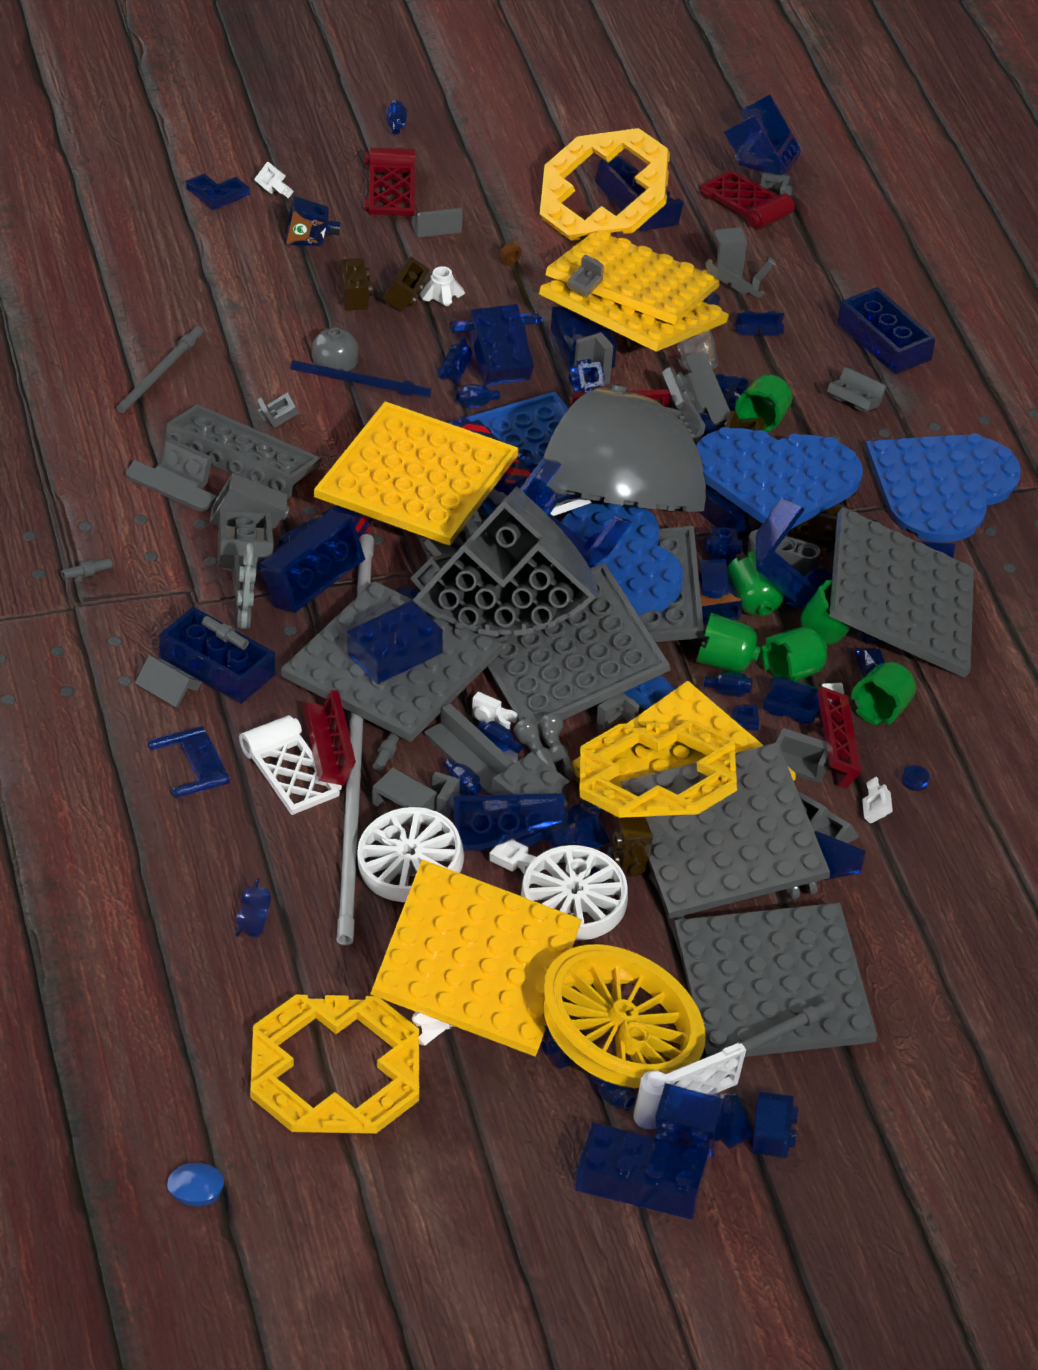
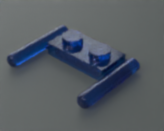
M203 726L151 739L147 743L150 750L181 743V747L199 781L173 787L171 792L175 798L230 783V776L226 773V768Z

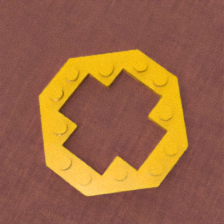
M639 128L576 137L545 164L540 207L542 220L570 241L580 240L581 236H588L593 232H597V230L607 231L610 233V236L611 232L623 231V234L633 233L666 204V186H668L669 175L668 162L670 161L668 148ZM625 148L648 164L645 169L635 176L637 183L644 187L646 191L617 216L601 206L584 220L562 204L563 201L575 192L573 185L564 178L593 153L609 162Z
M684 721L680 726H668V722L646 723L644 728H635L631 724H618L585 743L580 748V798L619 818L699 814L737 791L735 739L697 721ZM679 741L707 755L697 761V771L708 777L678 795L657 785L642 795L636 796L609 782V780L619 775V765L609 760L637 743H641L659 752L672 743Z
M295 995L253 1025L250 1098L291 1132L376 1134L419 1101V1028L376 996H366L365 1000H349V996L325 995V999H309L308 995ZM314 1019L320 1021L335 1034H338L357 1019L393 1048L377 1060V1068L393 1081L356 1109L336 1092L313 1108L277 1079L294 1066V1058L280 1048L279 1045Z

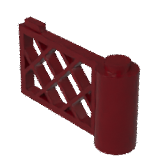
M370 147V152H365V165H369L370 171L369 198L364 200V210L369 211V215L414 216L415 149ZM374 172H384L386 175L380 178ZM410 173V175L405 177L404 179L400 177L398 174ZM392 178L398 183L391 186L387 181ZM380 185L386 189L382 193L375 190ZM403 186L409 190L404 194L398 191ZM390 194H393L397 198L391 201L386 197ZM379 201L386 204L384 207H374V204ZM404 202L407 205H409L410 208L399 207L398 204Z
M733 170L700 185L699 194L708 199L712 198L746 217L749 226L755 230H760L788 216L795 209L793 199L787 193L776 195ZM712 188H722V190H713ZM725 188H730V189H738V190H724V189H725ZM740 197H754V199H740Z

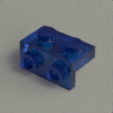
M775 676L770 693L765 698L763 709L769 710V713L775 716L782 717L787 715L794 717V720L799 723H814L820 713L817 694L819 688Z

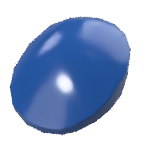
M188 1163L179 1166L171 1173L167 1187L173 1198L180 1203L200 1207L210 1205L218 1200L222 1192L224 1178L219 1169L211 1165Z

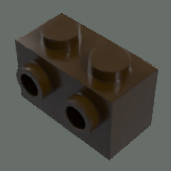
M410 256L395 275L382 299L401 312L407 305L411 307L419 296L417 294L425 286L424 279L430 269Z
M364 258L340 259V287L345 311L368 310L369 296H373L372 282H370V270L365 268Z
M836 504L794 527L792 534L835 544L837 513L842 507L848 510L850 507Z
M616 816L611 858L620 866L625 877L648 874L653 835L645 817L619 818Z

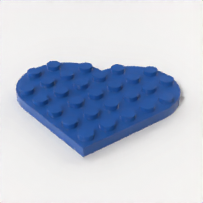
M723 427L704 436L696 445L704 469L705 483L778 535L852 496L859 489L863 475V467L856 453L833 437L791 434L789 437L776 440L762 430L755 431Z
M979 434L866 441L865 444L868 459L891 519L903 531L909 529L913 533L918 534V538L923 540L954 542L970 537L980 525H983L987 505L997 504L1008 499L1010 493L1016 490L1019 485L1021 467L1012 451L1000 443L982 437Z
M604 499L592 501L589 504L573 509L564 517L558 527L578 549L589 568L605 562L639 617L641 613L653 610L660 612L669 607V603L676 601L679 597V592L683 589L682 566L672 553L667 551L666 548L658 546L660 540L659 525L655 516L648 509L636 507L637 503L635 505L605 503Z

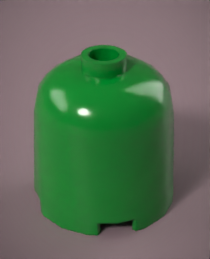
M762 375L748 386L736 402L735 410L739 420L763 417L766 424L764 431L769 433L778 426L791 407L793 398L791 389L778 376Z
M763 551L748 552L749 557L743 558L738 561V558L734 559L728 565L725 573L734 596L741 599V601H737L740 609L751 616H764L772 613L781 605L785 596L784 588L776 563L770 554Z
M832 580L825 581L818 588L801 615L802 627H809L817 631L826 645L836 644L853 628L829 616Z
M711 613L704 635L709 637V639H703L696 662L730 672L739 673L746 670L751 661H757L761 647L756 646V632L745 624Z
M809 627L795 628L767 637L766 644L761 646L764 670H770L774 676V679H772L774 684L779 687L789 686L815 675L823 669L827 660L826 643L817 631Z
M885 662L876 666L853 688L851 698L855 699L858 707L856 710L857 714L863 720L875 726L879 723L891 724L913 700L916 693L915 679L912 673L899 663Z

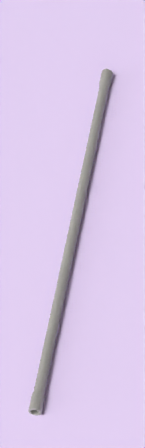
M368 534L359 537L357 597L371 582L374 538ZM351 711L349 735L356 763L346 784L340 911L337 921L336 939L341 945H350L354 941L353 914L364 719Z

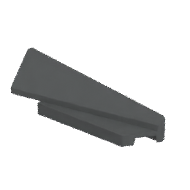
M798 791L814 833H819L835 848L858 839L859 835L850 823L831 813L824 805Z

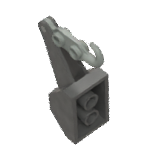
M220 510L218 568L233 572L237 629H250L256 572L270 570L273 554L271 513ZM240 582H243V590H241Z

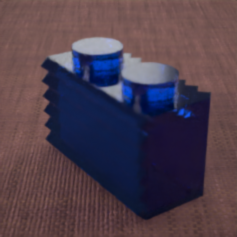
M758 1092L752 1153L754 1155L758 1153L759 1155L764 1154L765 1156H777L778 1158L782 1156L787 1158L789 1147L795 1148L797 1130L791 1129L792 1124L797 1125L799 1107L793 1106L794 1096Z

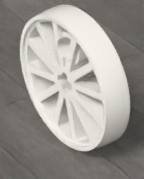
M401 808L380 816L365 829L358 844V866L363 881L374 893L392 901L406 902L411 886H408L409 877L416 875L422 859L442 867L444 866L436 861L451 862L445 868L458 873L461 872L464 862L462 841L454 824L444 815L426 808ZM412 824L409 839H407L406 831L401 825ZM420 824L429 825V826L418 836ZM439 831H443L446 833L433 838ZM377 840V841H379L380 843H382L383 845H371V844H372L374 841ZM449 845H454V846H455V849H454V850H452V849H441V848L446 847V846H449ZM368 857H379L370 862H365ZM386 869L379 878L373 875V873ZM397 874H401L399 885L389 884Z
M568 845L550 849L540 854L531 862L524 875L521 896L532 901L547 900L542 904L553 909L559 908L561 912L575 914V917L582 919L575 939L578 941L602 936L621 921L627 908L628 888L622 869L608 855L593 848ZM558 863H566L565 873L557 865ZM593 866L601 869L600 871L590 876L591 869ZM545 869V870H547L553 877H551V876H549V875H546V874H543V873H540V871H542V870ZM609 878H610V879H613L614 882H615V883H602V882H604L605 880H607V879H609ZM535 883L543 887L529 888V885ZM606 895H618L620 900L607 897ZM597 906L612 912L606 916ZM583 912H587L595 922L584 923Z

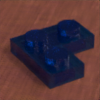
M204 173L186 181V189L211 210L219 209L250 195V187L237 177L217 184Z

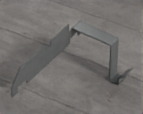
M771 257L764 260L766 263L753 277L752 284L721 265L719 267L712 264L713 260L708 259L705 264L709 274L726 284L732 283L730 287L744 295L749 292L759 298L765 293L763 291L758 292L760 281L772 269L776 261Z

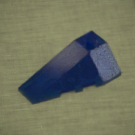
M564 793L454 796V826L460 835L463 851H483L565 822Z

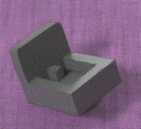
M767 171L763 172L761 179L762 187L776 195L787 193L791 196L792 186H789L790 176Z
M584 255L581 259V267L567 281V287L587 298L603 281L604 265L597 259Z
M288 392L269 404H266L262 397L257 399L261 406L258 409L259 414L264 422L269 420L274 428L299 414Z
M624 693L605 700L598 706L596 725L605 730L621 718L629 722L639 715V704Z
M435 772L432 776V790L436 791L438 795L437 812L448 818L451 811H455L460 802V779Z

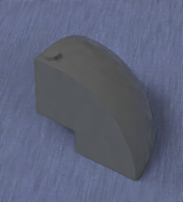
M612 384L611 388H598L582 395L568 409L556 427L540 467L536 484L537 489L563 495H580L582 493L581 498L598 501L604 499L605 503L618 505H635L637 503L636 507L675 511V509H681L682 506L683 511L686 512L704 511L706 484L698 449L682 422L657 401L626 391V386Z
M516 487L428 582L413 601L436 618H442L455 624L457 628H470V630L477 631L479 634L498 636L499 634H514L516 636L556 626L557 623L574 616L596 598L598 588L591 569L570 539L539 506Z

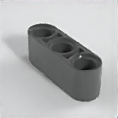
M755 530L750 533L747 557H749L748 552L763 551L770 554L779 570L805 577H811L817 573L820 557V548L817 545L765 530Z

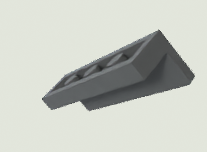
M450 703L441 707V722L425 730V737L489 797L492 794L493 778L515 763Z

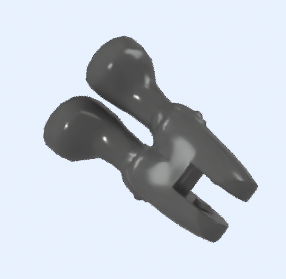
M558 713L547 714L541 719L539 727L532 718H526L518 722L514 728L516 738L523 745L527 746L534 755L554 770L559 769L561 775L570 782L575 779V770L569 756V751L559 740V735L563 729L561 716ZM539 735L547 745L548 749L543 747Z

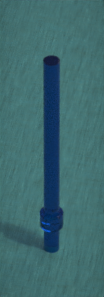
M295 360L291 363V370L399 391L402 395L412 396L414 394L430 398L432 388L414 385V382L404 380L399 382Z

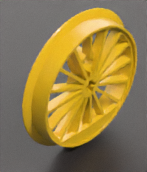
M593 944L571 948L555 958L549 966L544 980V1014L547 1026L554 1040L565 1054L587 1072L616 1085L639 1088L641 1078L649 1071H660L668 1074L699 1061L706 1039L704 1022L700 1011L686 989L670 973L656 963L626 949ZM605 984H612V996ZM620 984H635L628 1000L621 999ZM575 986L580 992L576 991L571 987ZM640 987L652 995L653 998L636 1007L632 1000ZM562 996L575 1004L564 1002ZM657 1004H661L668 1012L640 1015ZM569 1015L583 1019L571 1020ZM673 1023L677 1031L655 1025ZM587 1029H597L586 1036H584L579 1031ZM610 1032L602 1049L592 1043V1041ZM614 1035L616 1041V1056H613L606 1052ZM663 1040L680 1044V1050L664 1042ZM656 1051L672 1060L666 1062ZM625 1053L630 1055L633 1062L626 1060ZM642 1054H643L652 1064H646V1062H645V1060H644Z

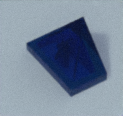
M880 648L855 650L854 654L863 678L876 666L885 663Z
M815 830V836L830 871V878L824 880L861 873L865 859V850Z
M714 1094L692 1107V1111L728 1149L745 1141L753 1134L737 1094Z

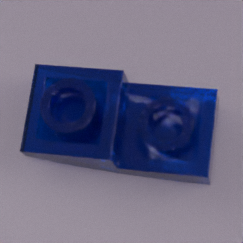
M726 559L700 560L703 596L717 599L722 598L723 595H729Z

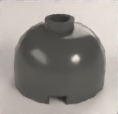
M329 328L321 331L314 339L311 358H313L314 366L328 373H335V369H343V372H347L358 363V343L349 331L341 328Z

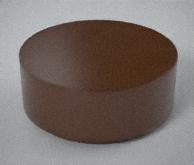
M510 242L500 251L499 259L505 265H512L520 258L522 249L515 242Z

